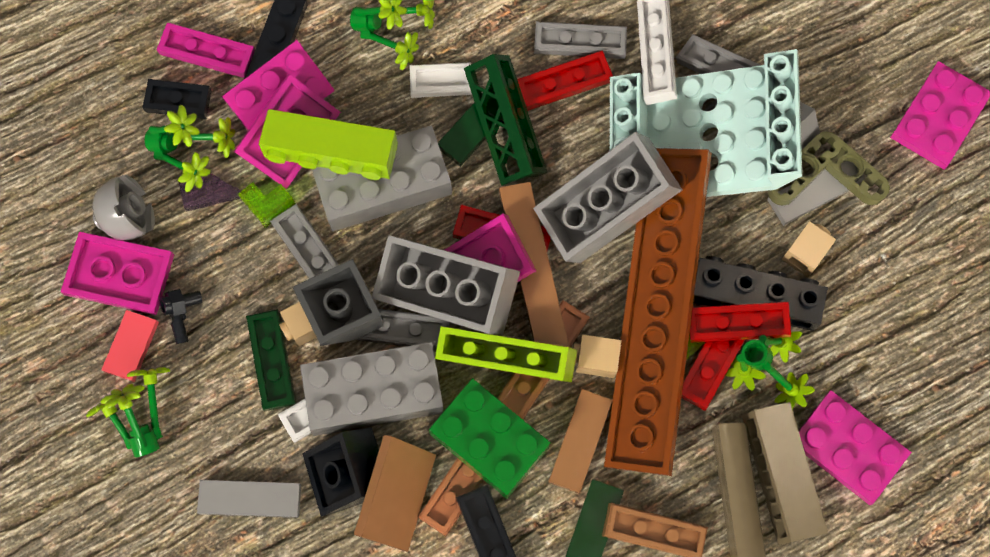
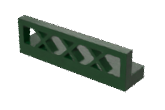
M492 54L465 67L464 71L501 186H507L526 177H538L548 173L510 56ZM485 67L489 74L486 88L479 85L475 73ZM490 96L497 99L499 105L495 117L488 113L486 107ZM499 126L505 128L509 136L505 147L499 144L496 138ZM509 155L517 160L520 172L511 176L508 175L505 166Z

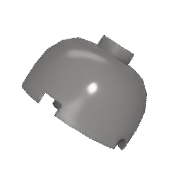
M128 175L112 178L103 184L94 195L92 206L93 221L100 230H103L107 235L116 240L136 239L154 229L155 216L151 203L145 206L141 196L146 193L135 179Z

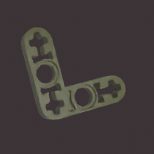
M826 131L816 135L802 149V161L808 162L812 166L813 173L808 176L802 175L794 180L795 182L791 185L788 193L785 192L780 195L777 192L778 189L768 190V195L772 202L781 206L789 205L826 169L863 203L873 206L878 205L887 197L890 185L880 172L841 138L832 132ZM829 143L831 145L830 150L825 151L818 159L815 154L821 145ZM846 161L854 163L858 169L857 174L852 176L845 174L842 171L841 163ZM863 173L867 175L859 185L856 183ZM875 184L879 189L871 195L868 190Z

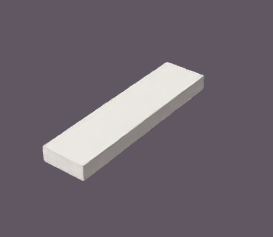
M637 0L644 101L646 105L677 99L669 0Z

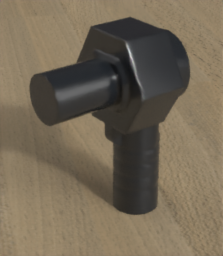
M180 289L164 293L165 296L159 298L161 310L165 316L170 315L172 319L171 327L176 345L188 342L183 322L186 319V307L202 303L200 291H195L182 295Z

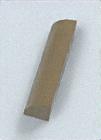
M791 403L755 409L743 415V422L746 424L749 443L778 545L828 534Z
M719 423L712 429L730 557H766L746 424Z

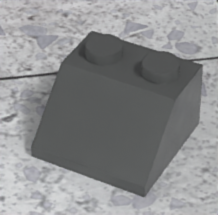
M353 259L293 286V290L320 346L353 341L383 327L381 314Z

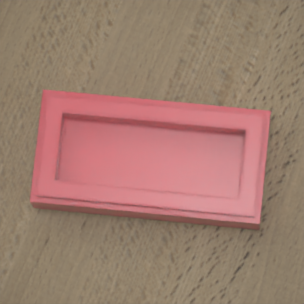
M126 310L102 371L135 382L137 376L127 377V374L133 370H140L159 322Z

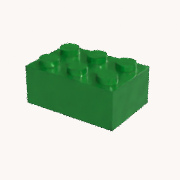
M473 378L429 429L430 435L506 499L509 498L551 444V442Z

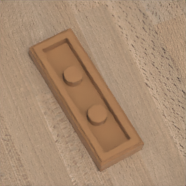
M584 389L581 390L548 483L580 494L611 407L612 399Z
M609 503L602 537L682 557H702L708 527Z

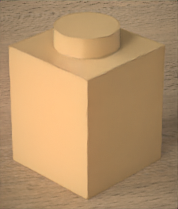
M809 221L785 253L782 260L808 278L836 239L831 236L830 231L826 227Z
M300 302L280 312L284 322L280 323L279 326L288 341L294 339L300 347L316 338Z
M582 334L580 344L574 343L573 349H577L575 363H577L576 373L615 378L618 371L622 340Z

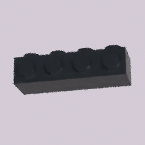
M706 256L698 260L693 303L712 307L789 302L791 326L814 331L822 322L828 287L819 285V282L814 279L801 278L800 280L787 278V274L783 272L769 271L765 273L756 271V268L749 264L739 263L735 266L724 263V260L719 257Z

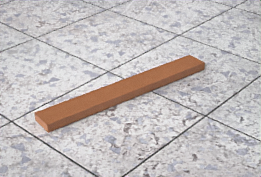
M562 300L560 309L569 348H571L590 317ZM514 373L497 399L524 420L550 379ZM457 458L418 518L446 537L462 514L455 497L479 488L483 479Z

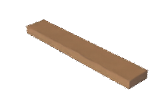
M525 182L499 188V194L504 214L508 215L536 269V272L520 281L533 342L569 347L539 217L533 209L536 204L531 183Z

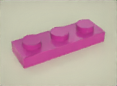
M171 23L166 24L156 49L159 55L245 78L255 52L254 46Z

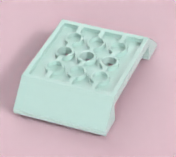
M797 49L764 54V65L677 77V99L646 105L644 101L643 81L640 73L610 77V150L634 132L649 137L655 148L709 149L712 153L711 157L718 158V165L709 172L706 197L776 190L802 176L799 60ZM707 99H717V105L713 110H702V106ZM708 128L718 129L717 136L713 140H703V134Z

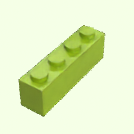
M268 109L259 146L264 157L274 163L283 164L285 161L298 163L307 169L323 167L329 168L337 174L345 175L352 172L361 174L367 179L379 180L380 178L390 179L398 142L395 130Z
M441 326L435 359L572 382L577 349Z

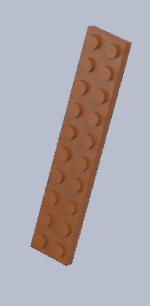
M656 148L679 183L682 191L636 223L618 371L615 379L604 467L672 476L712 153L709 149Z

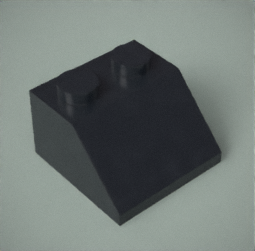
M372 427L341 432L302 453L321 517L363 504L379 452Z

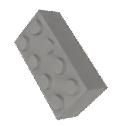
M432 125L396 136L398 146L390 179L380 178L379 180H371L363 177L361 174L352 172L342 175L332 172L329 168L317 167L312 169L332 232L452 195L451 180Z
M634 132L533 209L565 262L582 263L681 192L682 188L650 138Z
M388 235L372 298L484 333L503 335L520 271Z
M432 342L300 365L309 428L313 436L443 413V402Z

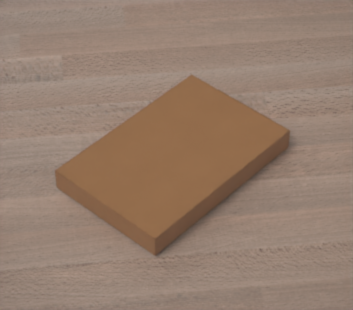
M384 435L354 535L408 552L436 454L395 437Z

